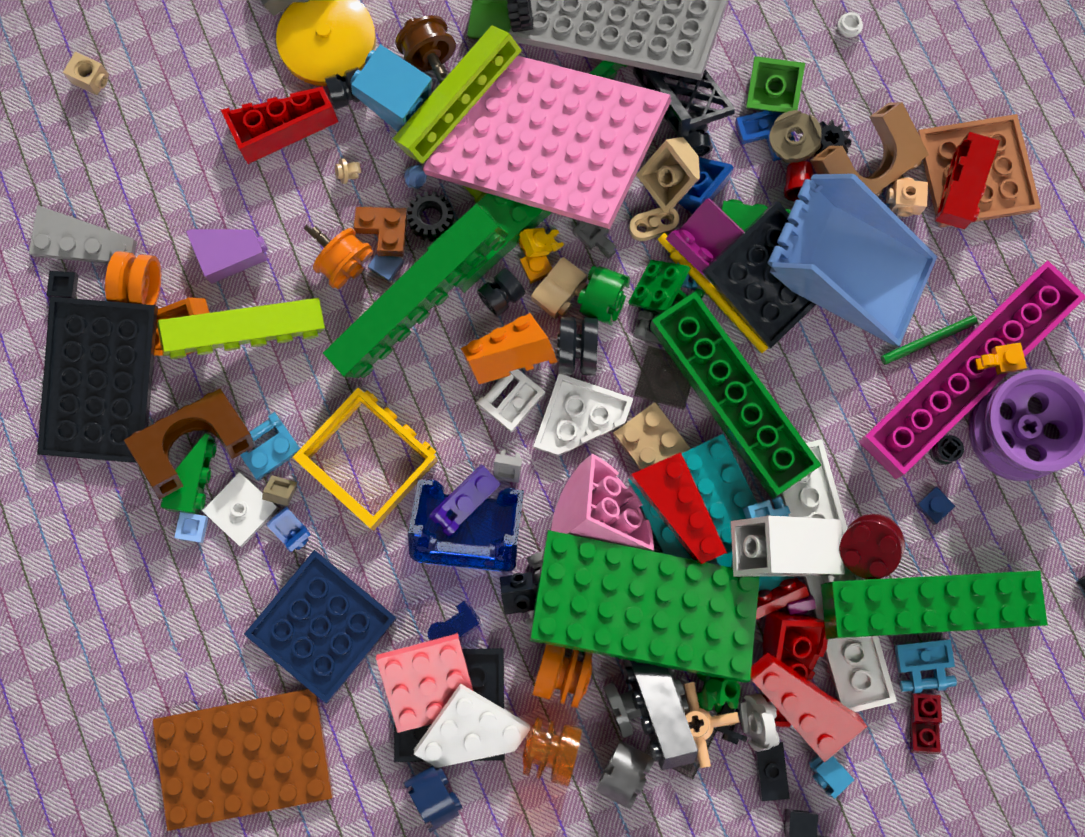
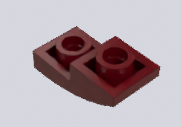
M912 694L910 753H941L939 725L942 723L941 695Z

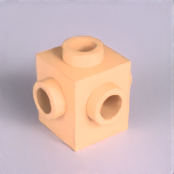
M913 178L896 180L893 186L888 188L886 194V203L890 204V210L901 217L920 215L927 207L928 182L914 181Z

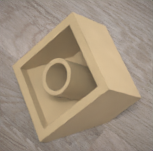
M684 137L665 140L636 174L665 213H669L700 179L699 156Z

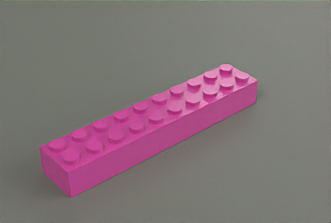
M1047 260L858 442L895 479L903 476L1008 374L997 375L996 367L977 370L975 359H979L982 355L992 354L991 349L995 346L1021 343L1025 357L1085 299V295Z

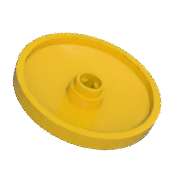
M309 0L308 2H293L285 10L278 23L276 43L283 63L294 76L312 85L327 86L326 77L339 74L342 77L345 71L356 67L360 71L366 65L367 55L371 50L375 51L376 33L369 12L358 0Z

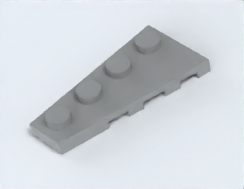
M37 205L29 254L32 257L109 264L112 255L117 251L131 252L135 255L137 242L125 235Z

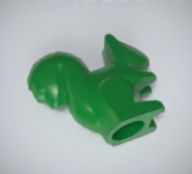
M696 673L697 677L704 681L702 691L696 692L699 708L709 713L714 706L715 711L720 713L725 702H727L731 709L738 707L741 686L737 681Z

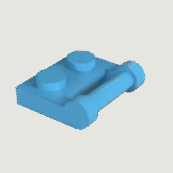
M276 412L270 414L268 420L251 430L250 434L254 442L274 427L277 428L279 433L250 453L246 451L240 455L258 481L290 460L301 449Z

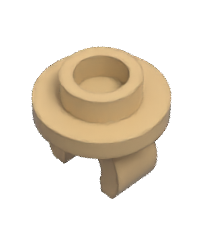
M340 158L339 164H335L336 179H340L342 184H347L348 179L359 178L358 173H361L360 162L347 164L345 158Z

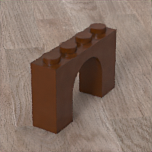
M221 388L207 393L203 398L190 405L181 407L177 412L157 420L151 426L133 433L124 440L159 500L183 487L177 472L169 461L170 449L173 443L182 435L192 431L209 432L219 439L231 459L255 447L250 432Z

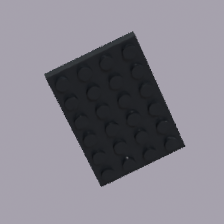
M50 297L37 455L137 463L124 440L133 433L147 428L149 425L158 306Z

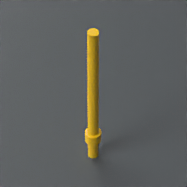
M662 234L657 240L671 254L669 257L674 263L689 266L691 269L688 274L761 354L766 351L768 347L745 324L718 290L666 240L667 234Z

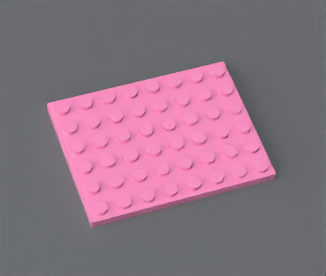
M517 56L429 156L423 171L425 175L610 229L669 107L671 97L670 94Z

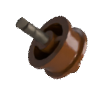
M437 15L407 20L395 40V45L398 51L404 55L405 61L422 72L433 70L440 84L446 76L442 65L451 58L456 49L454 38L447 33L448 27L445 20Z

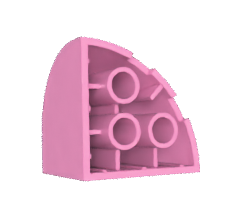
M591 454L577 467L566 483L555 508L551 531L654 551L651 525L649 520L644 519L639 508L642 506V503L631 486L627 488L617 477L619 473L612 466Z

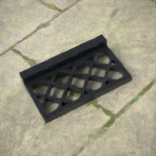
M633 66V74L643 88L670 94L671 102L664 118L678 138L689 136L690 129L735 114V107L706 69L702 80ZM665 78L677 80L678 83L677 85H672L666 83L664 80ZM682 82L696 85L694 90L681 87ZM699 87L708 88L712 93L699 92L698 89ZM677 94L690 97L689 102L679 100L676 97ZM694 98L707 101L706 107L694 104ZM711 103L722 105L724 108L717 110L710 108ZM691 110L703 115L692 119L688 113Z

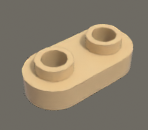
M660 207L635 215L630 221V235L637 241H646L659 237L664 233L669 234L677 228L679 214L674 208L669 213H665ZM668 219L670 224L664 225L661 220ZM643 226L646 228V231L639 232L637 228Z

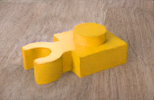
M544 228L525 229L519 234L528 257L545 256L564 246L563 242L558 243L554 239L559 234V230L556 229L551 230L548 234H546Z

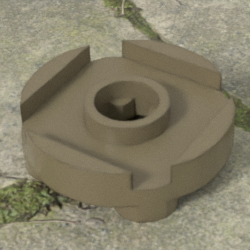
M798 110L788 111L780 115L775 120L769 135L773 152L785 163L802 162L812 157L820 149L822 138L818 120L813 115H807ZM794 131L797 134H803L797 142L789 140L792 137L791 133Z

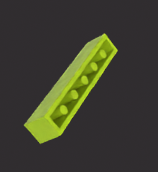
M492 25L392 139L406 155L423 164L522 50L511 34Z
M319 298L158 320L157 324L163 356L170 355V359L184 358L186 353L196 351L197 355L211 354L214 352L213 349L223 347L224 351H233L240 349V345L251 344V347H260L267 345L266 341L277 340V343H286L293 341V337L303 336V339H313L319 337L318 333L325 329Z

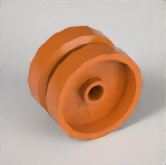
M115 252L109 261L105 276L107 301L156 305L161 288V266L159 259L154 255L140 254L136 258L131 252Z

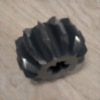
M833 120L829 121L828 125L824 121L820 122L822 138L820 149L816 154L818 155L829 146H843L848 154V148L852 144V140L848 139L850 131H842L843 123L837 127Z

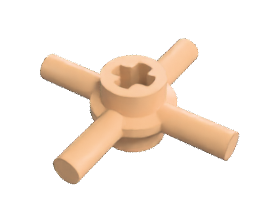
M685 683L684 689L690 712L685 714L688 725L690 727V724L695 722L694 718L697 717L699 721H704V726L700 727V732L690 728L698 749L700 768L711 767L706 740L711 736L715 727L739 723L738 713L733 712L711 716L706 710L699 708L695 683Z

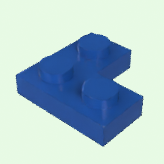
M762 111L736 118L735 124L741 144L766 139L773 162L782 160L773 152L769 135L775 120L784 113ZM792 132V133H791V136H792V137L789 138V140H791V141L794 140V141H795L794 134H793V132Z

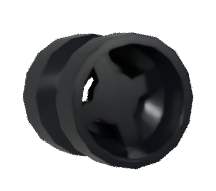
M952 435L942 437L930 449L932 460L939 465L951 464L961 458L964 453L962 441Z

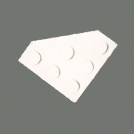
M559 374L533 448L560 456L619 428L626 422L633 398Z
M460 684L415 747L414 755L439 768L514 752L531 730L530 724Z

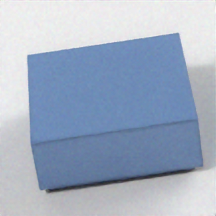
M377 253L368 265V269L391 282L404 263V260L395 256H378Z

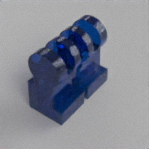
M464 600L455 606L459 613L445 622L433 623L429 627L427 635L429 641L454 634L466 637L484 624L471 604Z

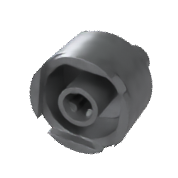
M619 741L595 791L631 809L637 795L641 793L647 780L645 778L646 773H649L654 760L650 755Z

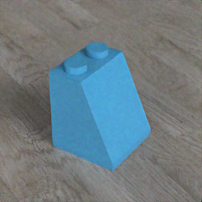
M380 44L376 51L371 50L367 55L366 65L361 71L357 70L350 81L352 94L398 132L431 95L432 78Z

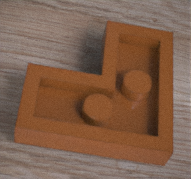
M356 207L354 219L356 234H379L377 244L378 256L404 257L407 208Z

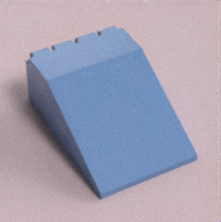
M814 174L811 180L805 179L798 194L800 200L795 201L787 218L790 223H785L777 243L780 246L774 247L768 264L772 267L770 273L796 294L887 343L899 347L937 256L855 174Z

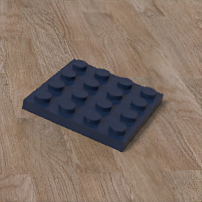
M314 550L244 635L325 704H328L398 618L319 552Z

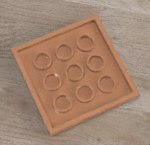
M1017 114L918 130V134L929 153L922 161L935 215L938 211L953 152L969 131L1000 140L986 181L984 195L978 204L980 212L976 222L1033 213L1041 209ZM937 222L938 228L950 226Z

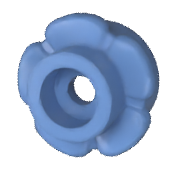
M418 164L417 166L414 165L407 168L404 174L405 183L409 188H421L427 179L423 167Z

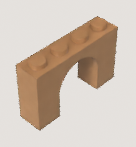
M889 102L870 116L883 144L881 164L872 175L866 178L859 175L843 146H829L810 160L817 174H855L876 196H879L883 192L882 189L887 185L894 184L896 180L902 178V174L921 165V160L927 157L929 153L903 102Z

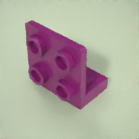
M706 199L680 229L672 231L666 240L703 275L702 271L708 267L709 263L729 244L741 236L744 231L711 199Z

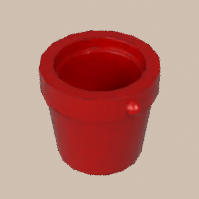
M792 162L787 165L784 196L787 200L793 202L800 200L798 194L805 179L811 180L812 175H814L810 162Z

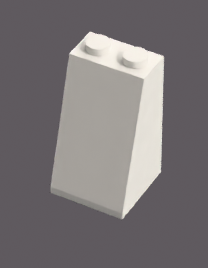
M763 516L731 521L733 576H830L845 574L844 563L840 555V542L842 539L841 519Z

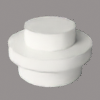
M854 12L842 15L837 23L840 34L849 38L857 36L863 27L861 17Z

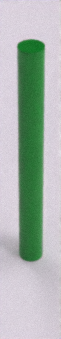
M971 315L881 355V361L884 365H887L977 325L978 320L975 315Z

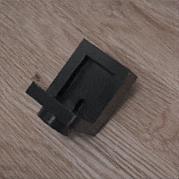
M725 702L721 712H717V715L737 712L739 716L741 704L738 703L736 709H731L727 702ZM736 724L716 727V731L723 733L722 739L736 745L739 740L747 742V736L734 732Z

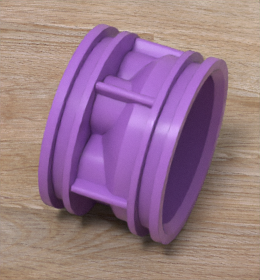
M1035 369L1014 375L988 392L975 405L969 421V438L973 451L987 469L1002 478L1013 481L1035 480L1074 464L1085 454V393L1071 379L1054 371ZM1030 397H1036L1041 401L1042 411L1040 414L1029 412L1027 404ZM1002 403L1008 404L1012 409L1013 413L1010 420L1004 419L1000 414ZM1047 423H1052L1058 427L1060 435L1057 440L1050 439L1044 435L1043 428ZM1023 426H1026L1028 428L1027 432L1023 430ZM1002 433L1006 434L1010 438L1011 447L1005 441ZM1027 446H1034L1039 450V461H1033L1027 456L1025 451Z

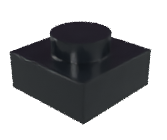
M49 271L46 296L49 298L76 299L79 275L75 272Z

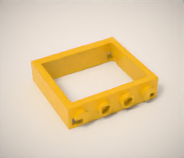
M357 388L292 458L374 531L437 463L438 460L434 456L437 451L426 441L421 444L414 437L417 433L407 424L402 427L395 421L398 418L397 415L388 407H385L383 410L376 404L378 401L377 397L368 390L364 393ZM361 404L369 409L425 460L374 516L310 460Z

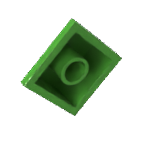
M755 56L746 108L780 113L798 110L805 63Z

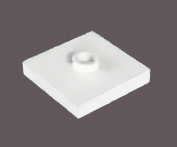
M239 472L206 506L203 512L240 547H243L279 508L273 502L262 500L263 493Z

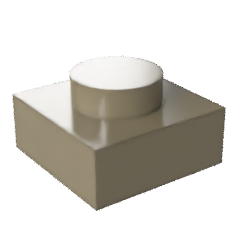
M272 475L263 490L262 500L288 507L296 491L297 482Z

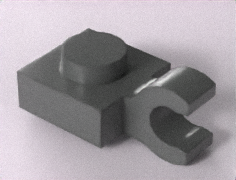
M583 221L573 229V234L590 250L597 246L608 259L616 253L614 250L616 248L615 244L605 237L609 234V229Z

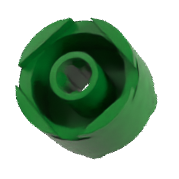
M593 265L588 274L589 284L587 289L583 288L578 297V303L581 304L580 312L583 316L598 318V321L612 326L613 321H616L625 303L626 295H624L623 289L624 287L629 288L630 277L601 266L596 267Z

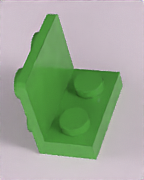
M473 0L468 38L479 40L492 25L509 33L511 25L507 0Z

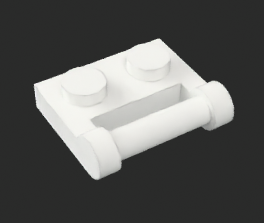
M516 369L510 371V376L500 378L485 397H480L476 404L512 433L544 396L545 391L520 370ZM513 379L517 380L519 383L502 403L495 408L492 403Z

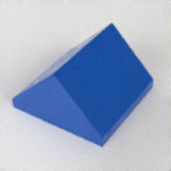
M699 157L700 179L683 196L678 204L693 214L706 199L713 201L729 182L734 169L732 164Z

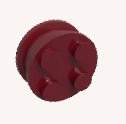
M866 514L855 519L848 526L840 542V555L843 563L853 574L864 579H881L893 573L898 567L905 551V538L900 527L890 518L879 514Z

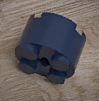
M432 765L403 782L406 789L410 786L413 788L408 793L425 824L431 822L427 826L430 833L460 815L458 811L463 809L453 791L448 793L445 785L449 784V781L442 768L435 769Z

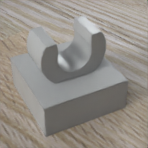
M506 450L496 454L493 476L498 480L519 483L523 459L520 458V453L516 452L515 457L506 456Z

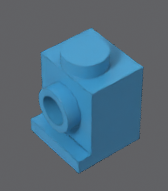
M817 754L808 763L815 772L812 776L813 779L823 789L828 787L829 789L825 793L833 799L854 781V778L834 756L824 762Z

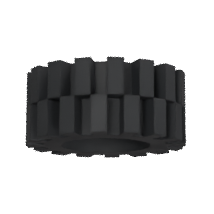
M507 0L512 31L533 30L531 1Z
M425 191L422 197L420 194L416 195V200L412 199L410 207L407 208V219L411 230L424 241L425 238H428L429 241H433V238L436 237L438 239L453 225L454 214L450 201L448 199L445 200L443 194L438 196L435 191H432V195H429L428 191ZM428 208L437 209L441 214L440 219L435 224H425L421 220L422 212Z

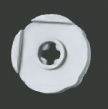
M756 693L745 696L746 702L741 703L740 720L743 732H749L752 738L748 743L758 752L778 746L779 735L774 721L777 715L775 706L772 702H767L760 694Z

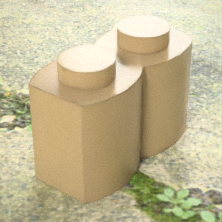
M562 257L547 277L534 290L531 295V301L554 319L559 315L564 316L572 306L570 303L571 299L575 295L579 297L581 290L587 288V275Z

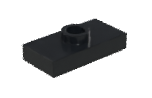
M779 742L778 746L768 750L755 751L761 801L790 799L783 742Z

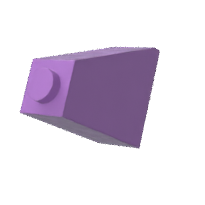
M190 229L186 231L204 276L211 284L268 260L265 251L269 250L263 236L258 237L253 229Z

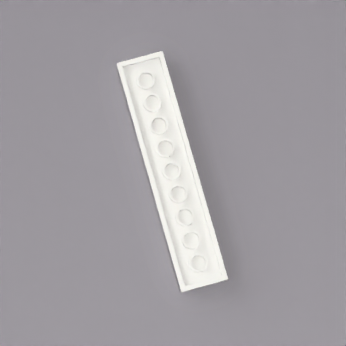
M823 440L808 442L806 444L821 463V466L781 493L785 506H788L791 512L788 514L789 517L841 519L843 536L847 530V525ZM845 564V574L803 576L807 590L815 599L816 609L813 610L815 618L824 620L821 584L832 581L862 580L861 577L853 574ZM878 636L828 639L825 656L837 700L854 712L897 702Z

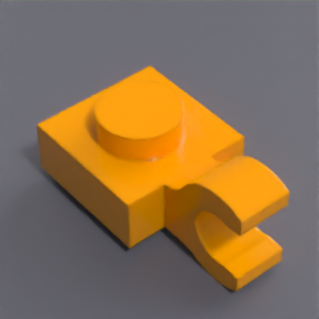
M519 238V246L525 257L519 259V262L530 284L547 277L552 270L547 256L528 257L521 238Z
M1021 343L995 346L991 349L992 354L982 355L979 359H975L977 370L996 367L997 375L1027 369Z

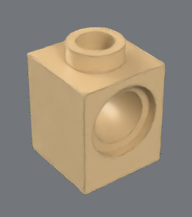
M74 52L63 71V74L71 84L95 95H98L100 90L106 86L109 77L108 72L101 63L77 52Z

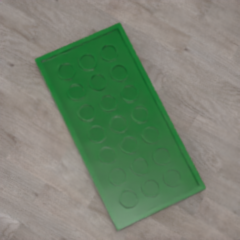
M548 530L545 537L529 641L748 683L751 677L760 576L737 577L733 576V568L706 562L699 564L697 560Z

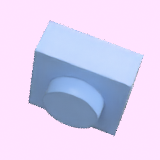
M180 512L174 538L203 543L209 517Z

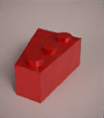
M969 131L953 152L935 221L964 230L971 222H976L980 212L978 204L984 195L986 181L1000 140Z

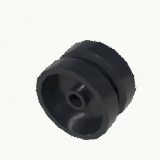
M561 317L560 333L557 335L559 374L572 375L575 371L576 358L580 359V372L582 375L596 376L598 318L584 317L581 323V334H576L577 322L575 318Z

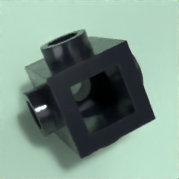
M532 572L500 577L501 597L505 615L526 613L534 610L538 582L533 583Z

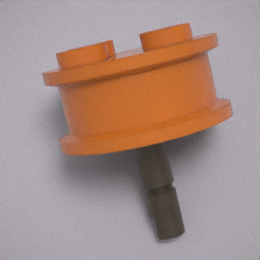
M306 224L304 230L324 247L313 264V270L316 273L322 272L329 279V285L332 288L340 289L350 277L353 279L357 278L364 270L363 263L373 254L371 245L368 243L363 244L355 237L356 231L352 228L342 231L330 240L316 226L311 229Z

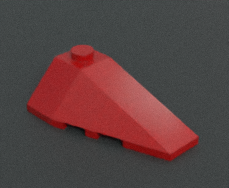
M774 611L767 614L763 634V656L768 652L806 680L812 681L816 673L813 669L819 657L824 656L828 644L824 620L806 615H790L785 611ZM763 693V697L765 698V700L767 702H771ZM776 708L775 727H790L791 724Z

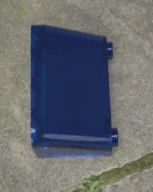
M418 479L408 529L410 558L426 564L508 572L515 569L524 490H517L515 488L501 490L498 492L497 499H486L459 525L452 535L447 536L442 531L443 527L439 523H434L429 516L450 494H445L444 486L437 480ZM451 509L446 513L449 519L455 515Z

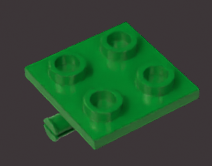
M650 260L628 304L630 306L665 312L671 307L674 299L680 302L687 297L680 288L691 268L687 265ZM698 288L695 289L699 297L702 299L705 295V292Z

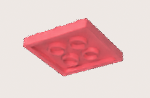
M458 634L376 655L377 665L398 733L432 724L460 684L474 691Z

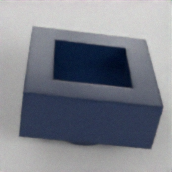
M938 487L933 488L915 505L933 525L941 521L956 507Z

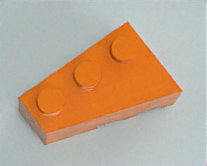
M530 313L520 316L515 321L501 328H496L491 333L480 339L473 340L468 345L460 348L478 384L510 376V371L525 367L526 371L534 369V364L549 360L550 364L558 362L549 338Z

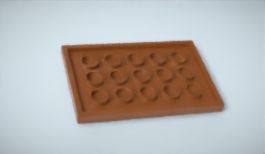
M309 689L152 719L167 831L334 798L319 699Z

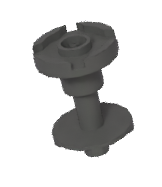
M668 668L684 714L689 713L690 709L685 697H680L685 695L679 678H673L672 676L676 675L675 671L672 668ZM613 682L603 686L622 737L626 738L634 735L630 721L642 715L640 709H636L633 704V689L619 695Z

